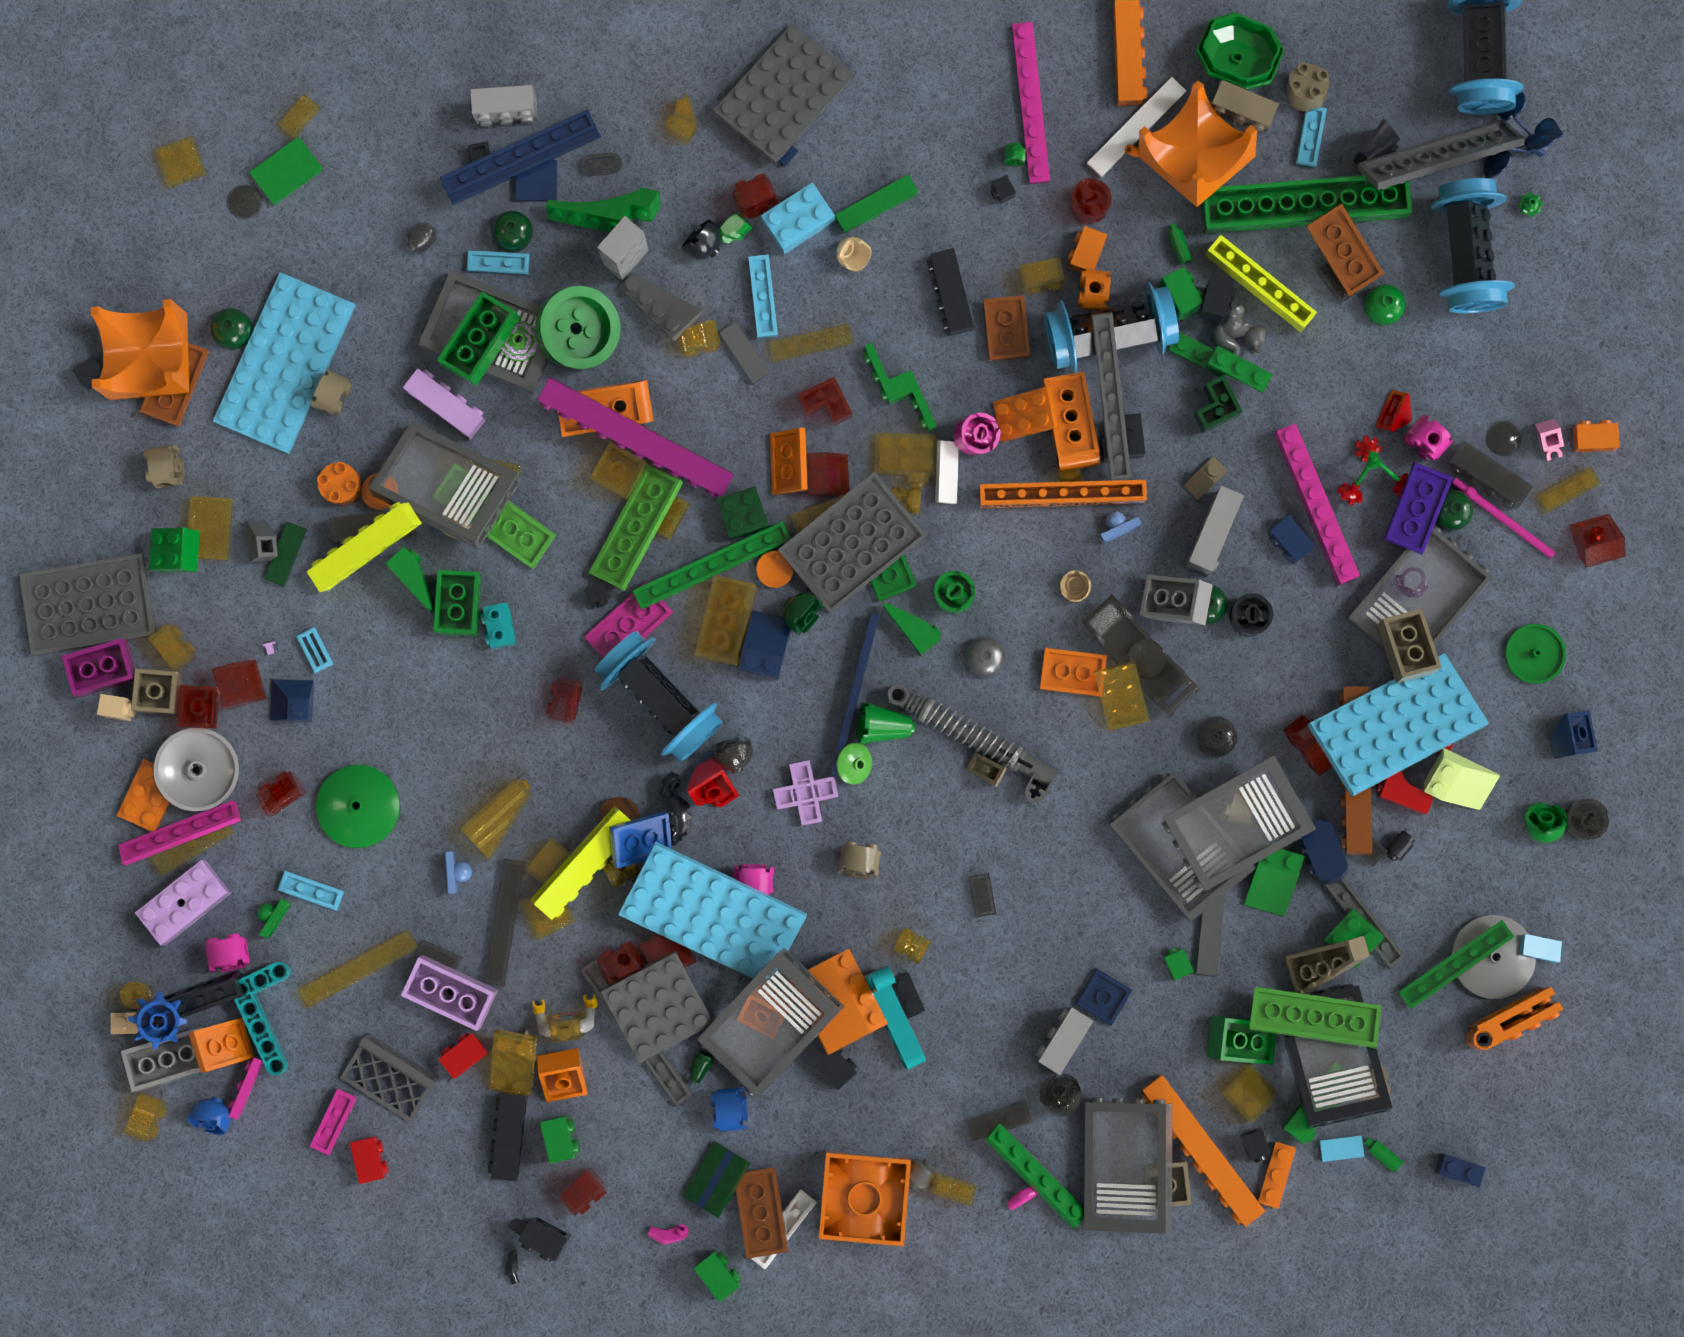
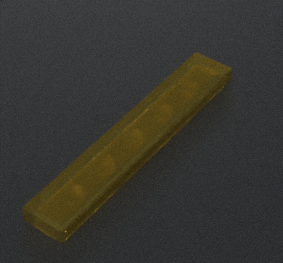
M407 930L297 991L308 1009L417 950L418 946L410 931Z

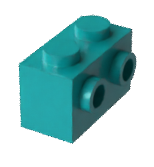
M509 603L483 607L484 612L480 614L482 624L486 625L488 632L484 633L486 645H490L491 649L517 645Z

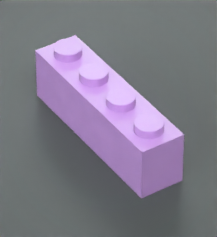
M417 369L403 389L471 440L485 422V419L482 417L484 413L475 406L470 408L466 405L467 400L461 395L457 394L454 396L450 393L451 388L442 381L440 384L434 381L433 378L435 376L426 369L423 372Z

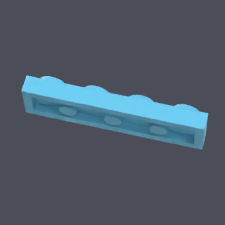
M769 254L750 256L748 258L757 338L777 337Z

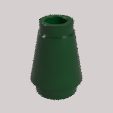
M701 1050L694 1054L689 1076L691 1081L700 1083L713 1064V1056Z

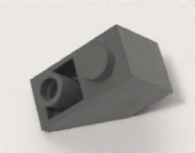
M245 521L249 562H269L278 557L276 536L267 521Z

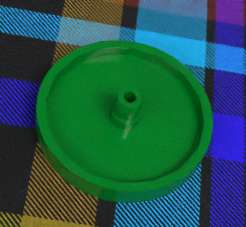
M1529 624L1517 629L1509 637L1505 646V661L1508 669L1517 679L1529 684H1541L1552 680L1561 672L1566 661V648L1560 635L1552 628L1542 624Z

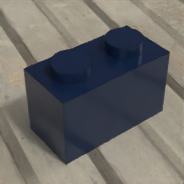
M1290 515L1268 532L1270 536L1268 538L1275 547L1279 546L1282 549V555L1289 563L1293 562L1296 564L1316 547Z
M1440 1153L1435 1173L1480 1188L1486 1167Z

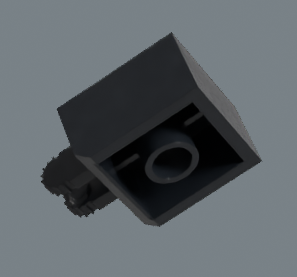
M539 1217L531 1219L528 1223L520 1220V1218H514L509 1222L510 1230L520 1235L518 1241L522 1243L521 1247L529 1252L535 1250L541 1253L539 1257L548 1262L556 1261L560 1257L571 1236Z

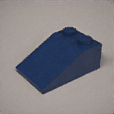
M752 611L738 665L739 671L779 680L791 630L786 625L784 617Z

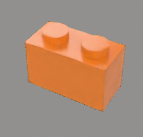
M1084 226L1083 231H1078L1074 241L1078 245L1076 250L1071 249L1067 260L1071 262L1069 268L1081 273L1086 269L1095 270L1108 234Z
M1601 420L1599 424H1591V421H1579L1572 428L1574 452L1615 451L1620 448L1618 423H1612V420Z

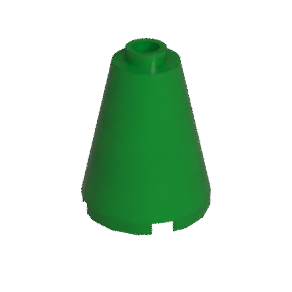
M867 702L861 703L859 711L863 712L861 717H857L856 728L859 744L909 738L911 734H914L915 722L912 721L911 717Z

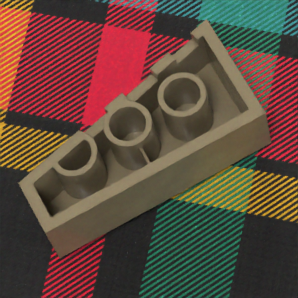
M1364 936L1300 951L1285 956L1295 993L1306 994L1318 989L1370 955Z

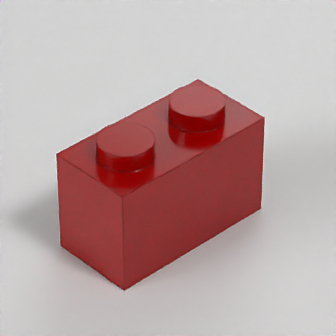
M466 1032L457 1039L459 1043L452 1048L450 1045L441 1052L442 1057L438 1060L453 1079L459 1077L489 1053L475 1033L469 1035Z
M378 1136L350 1143L359 1184L387 1177L386 1173H389L386 1160L383 1161L381 1153L384 1152L382 1140H378Z

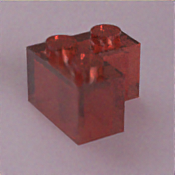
M835 377L797 394V399L806 417L824 408L834 426L853 417V413Z
M1301 715L1284 728L1283 731L1289 742L1302 754L1307 765L1320 776L1330 769L1332 764L1308 727V724L1313 720H1308L1305 716Z
M591 1167L559 1196V1199L575 1216L578 1213L583 1215L591 1208L589 1203L592 1200L597 1202L607 1193L604 1189L608 1185Z

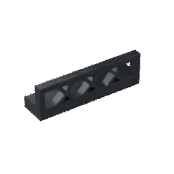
M238 969L163 996V998L171 1003L180 1000L181 1003L177 1008L179 1017L184 1018L242 997L244 992L238 981L242 974Z

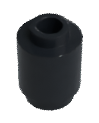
M1402 830L1385 847L1387 851L1385 853L1386 856L1394 862L1396 860L1402 861L1414 846L1415 839Z

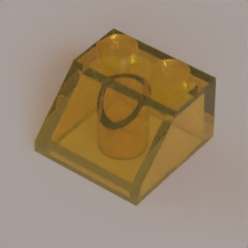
M1250 1063L1219 1091L1250 1124L1268 1108L1278 1095L1274 1088Z

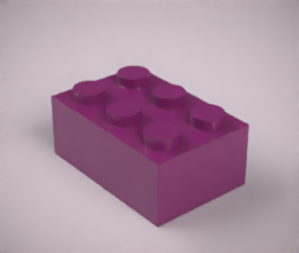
M123 638L62 656L72 696L77 698L134 682L135 666L128 641Z

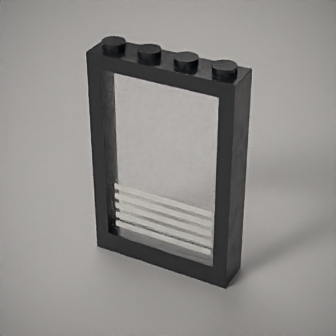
M1353 984L1343 985L1340 987L1341 989L1335 991L1332 988L1320 991V994L1314 995L1364 1003L1359 985L1353 986ZM1283 1035L1308 1130L1388 1112L1393 1108L1376 1048Z

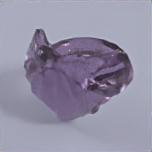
M1417 567L1407 568L1403 571L1402 575L1395 576V586L1398 592L1408 598H1419L1429 589L1426 585L1424 572ZM1412 571L1419 573L1421 576V583L1416 591L1404 586L1405 576Z

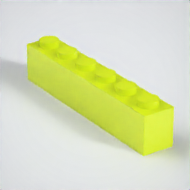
M1222 235L1208 249L1205 255L1208 259L1233 279H1236L1239 284L1300 333L1316 315L1317 312Z
M400 502L393 504L389 507L390 511L387 514L382 513L373 519V524L360 528L358 535L346 538L340 548L335 547L327 552L328 556L326 558H320L311 564L312 568L307 573L318 591L330 590L422 523L409 503L400 504Z
M614 806L530 899L532 903L551 920L554 917H559L565 909L564 906L578 896L580 888L583 885H588L593 878L592 875L606 865L607 858L612 854L609 827L631 820Z

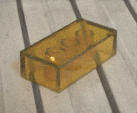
M714 575L696 647L695 656L697 658L738 667L758 588L754 583Z

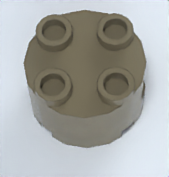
M1300 63L1289 76L1286 97H1288L1290 105L1303 112H1310L1312 109L1320 108L1326 100L1329 88L1328 72L1317 65Z
M326 369V374H323L313 395L315 399L314 401L311 400L310 406L322 410L331 416H334V414L339 416L343 408L341 400L343 396L348 397L352 389V383H350V379Z
M177 445L153 447L144 451V458L148 464V470L145 471L147 482H152L155 488L159 489L183 484L181 481L185 479L183 457L178 458L177 453H181Z
M846 841L845 845L840 847L841 857L837 868L838 874L842 875L844 871L846 872L845 876L870 879L871 875H873L874 879L879 877V860L882 852L878 850L877 845L866 844L863 847L857 846L856 842Z

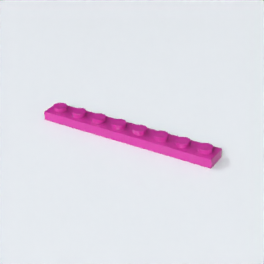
M1033 23L1012 24L1029 184L1050 182Z

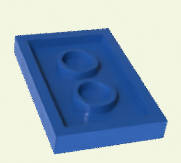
M665 811L609 827L613 866L616 868L645 861L655 842L672 849L669 813Z

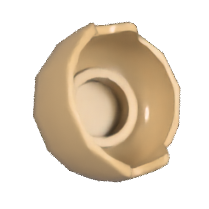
M1069 571L1063 575L1060 581V591L1067 600L1080 602L1087 598L1091 591L1090 579L1082 571Z

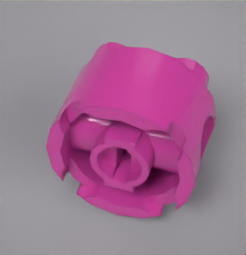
M980 412L962 417L954 429L955 446L965 454L973 456L993 450L1000 441L1001 434L1000 428L996 424L997 421L989 414Z
M1421 415L1407 431L1403 441L1409 447H1415L1419 451L1418 455L1423 460L1428 461L1431 459L1436 461L1450 446L1453 439H1449L1451 437L1450 433L1437 421L1433 420L1430 422L1428 421L1429 416Z
M741 864V868H738V865H733L734 879L769 896L770 893L774 892V866L770 865L769 869H766L764 864Z
M236 933L227 935V939H207L205 951L209 972L216 973V968H221V972L242 969L246 967L245 964L249 966L250 959L246 938L239 937V934Z

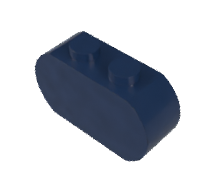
M1323 820L1313 821L1312 823L1316 829L1301 837L1302 843L1299 844L1302 855H1307L1309 863H1306L1310 875L1314 874L1316 880L1323 884H1336L1345 877L1348 870V862L1333 825Z

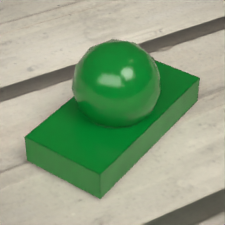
M281 898L276 907L270 903H264L258 907L257 918L262 923H265L259 935L264 938H271L291 906V902Z

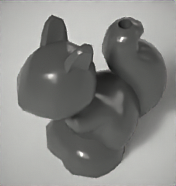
M1238 306L1232 309L1230 317L1225 318L1223 324L1217 323L1215 325L1212 338L1217 346L1230 350L1231 353L1239 356L1240 345L1235 338L1242 337L1245 345L1251 348L1253 353L1257 355L1261 352V346L1266 341L1267 329L1263 326L1249 327V323L1242 318L1244 314L1243 306Z

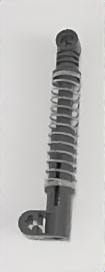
M900 684L893 685L888 690L889 701L902 709L905 707L906 711L909 709L911 714L915 712L914 715L920 722L923 723L926 720L925 725H927L930 720H933V729L938 723L941 724L940 732L945 727L948 728L947 736L953 731L955 732L954 740L961 735L963 736L961 744H964L968 739V748L974 747L976 752H983V756L989 755L990 760L996 759L997 764L1002 762L1004 767L1009 766L1008 769L1011 771H1018L1029 777L1030 780L1025 788V797L1028 801L1039 803L1044 799L1059 771L1058 769L1027 753L1025 748L1014 746V742L1008 743L1007 738L1001 739L1000 734L995 736L992 734V730L988 732L985 730V727H979L978 723L971 728V719L965 724L962 723L964 715L958 720L955 719L957 711L949 716L950 708L948 707L942 712V703L935 708V699L933 700L931 697H923L922 699L920 694L916 696V692L912 694V690ZM895 689H901L904 692L902 700L897 701L893 698L892 693ZM1020 758L1028 762L1029 764L1033 765L1032 768L1030 769L1029 767L1019 763L1017 759ZM1033 779L1047 786L1046 790L1039 788L1038 791L1041 795L1034 798L1031 797V792H1029L1031 788H1036V785L1031 783Z

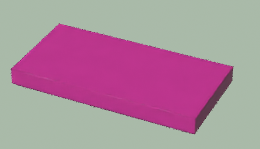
M632 593L589 631L584 638L604 658L617 644L634 631H638L645 639L673 611L664 601L641 610Z

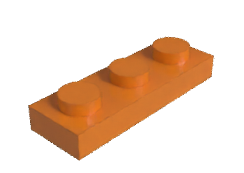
M1275 1141L1258 1197L1259 1203L1279 1208L1296 1150L1295 1147Z

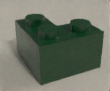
M1225 375L1205 384L1203 389L1211 404L1196 411L1194 417L1202 433H1205L1241 415L1243 411Z

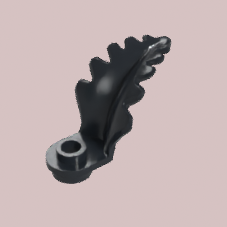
M670 772L662 779L663 786L659 794L663 799L664 810L670 814L669 822L673 824L671 829L673 833L672 844L676 845L679 841H682V836L687 835L686 829L691 828V825L686 821L692 820V815L687 812L690 809V804L676 793V789L681 784V776Z

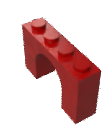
M1453 744L1447 746L1445 749L1451 751ZM1402 771L1379 782L1376 791L1379 792L1378 798L1422 815L1428 814L1434 796L1424 792V790L1410 785L1405 780Z

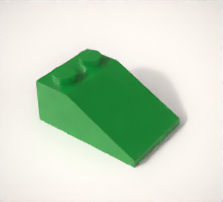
M403 547L385 564L433 614L435 607L424 568L420 564L422 559L412 548L407 550Z
M1262 844L1260 846V850L1266 848L1269 845ZM1280 849L1255 864L1256 869L1253 871L1244 905L1284 917L1304 856Z
M1211 1015L1207 1057L1223 1061L1273 1065L1277 1034L1249 1030L1250 1019Z

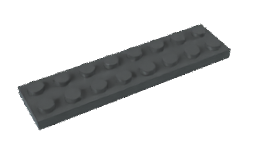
M1501 119L1358 163V171L1377 190L1386 189L1392 185L1405 183L1415 178H1421L1434 172H1441L1447 168L1460 166L1463 163L1476 161L1489 155H1495L1499 152L1524 145V137L1508 122Z

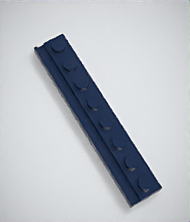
M587 109L441 176L440 181L454 206L597 140L601 135Z

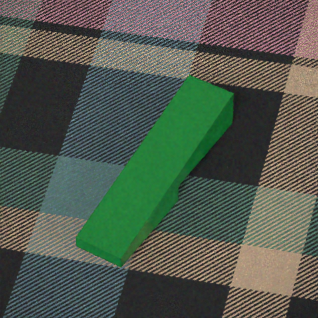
M908 174L835 214V219L845 234L879 217L880 214L916 197L918 190Z

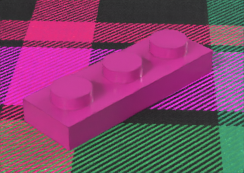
M254 1057L253 1061L249 1059L245 1067V1072H247L245 1080L241 1079L236 1089L239 1094L236 1100L232 1099L228 1110L231 1111L229 1117L236 1120L240 1118L263 1064L261 1058Z
M339 1088L337 1089L310 1147L326 1155L331 1154L358 1097Z

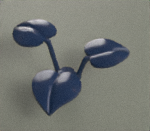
M1524 92L1516 95V107L1510 111L1499 113V117L1504 121H1508L1513 117L1528 133L1529 136L1524 142L1526 149L1515 147L1511 150L1487 156L1484 163L1485 178L1492 179L1507 169L1512 159L1511 152L1509 151L1524 152L1528 155L1532 152L1536 156L1542 157L1547 153L1550 144L1564 136L1557 122L1552 118L1543 119L1536 126L1534 134L1517 117V114L1522 112L1526 106Z

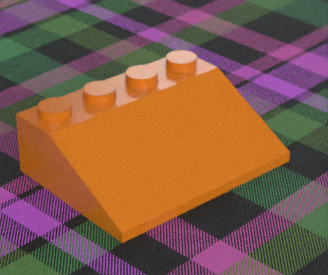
M850 949L808 970L845 1006L817 1035L827 1055L888 1024ZM789 980L791 985L798 992H800L821 1013V1015L818 1016L800 997H798L799 1001L815 1017H817V1019L814 1021L807 1014L808 1018L813 1022L812 1026L814 1027L816 1023L825 1015V1013L808 996H806L791 980Z

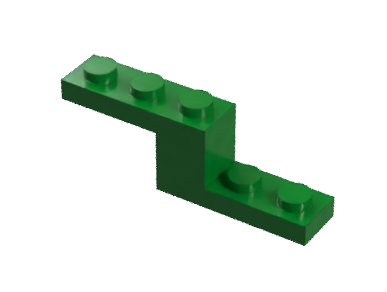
M1180 332L1179 343L1172 344L1168 350L1218 377L1227 375L1262 394L1273 375L1220 346L1213 350Z
M873 344L865 345V352L862 354L866 364L871 363L873 368L871 375L875 383L879 382L882 388L879 392L883 401L887 400L888 404L891 405L912 395L913 398L910 401L914 410H919L921 417H918L922 428H927L928 432L935 430V421L912 370L888 379Z

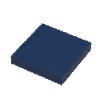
M551 160L516 176V202L557 201L558 161Z
M1096 968L1075 1005L1112 1026L1133 990Z

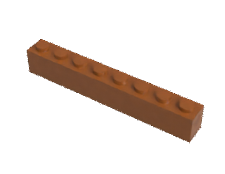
M1369 686L1343 687L1342 692L1338 694L1339 705L1343 706L1367 694ZM1340 779V787H1344V795H1341V808H1345V816H1341V829H1345V837L1341 838L1342 850H1346V855H1371V787L1351 797Z

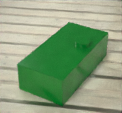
M481 291L437 361L445 369L477 387L521 319L516 311Z

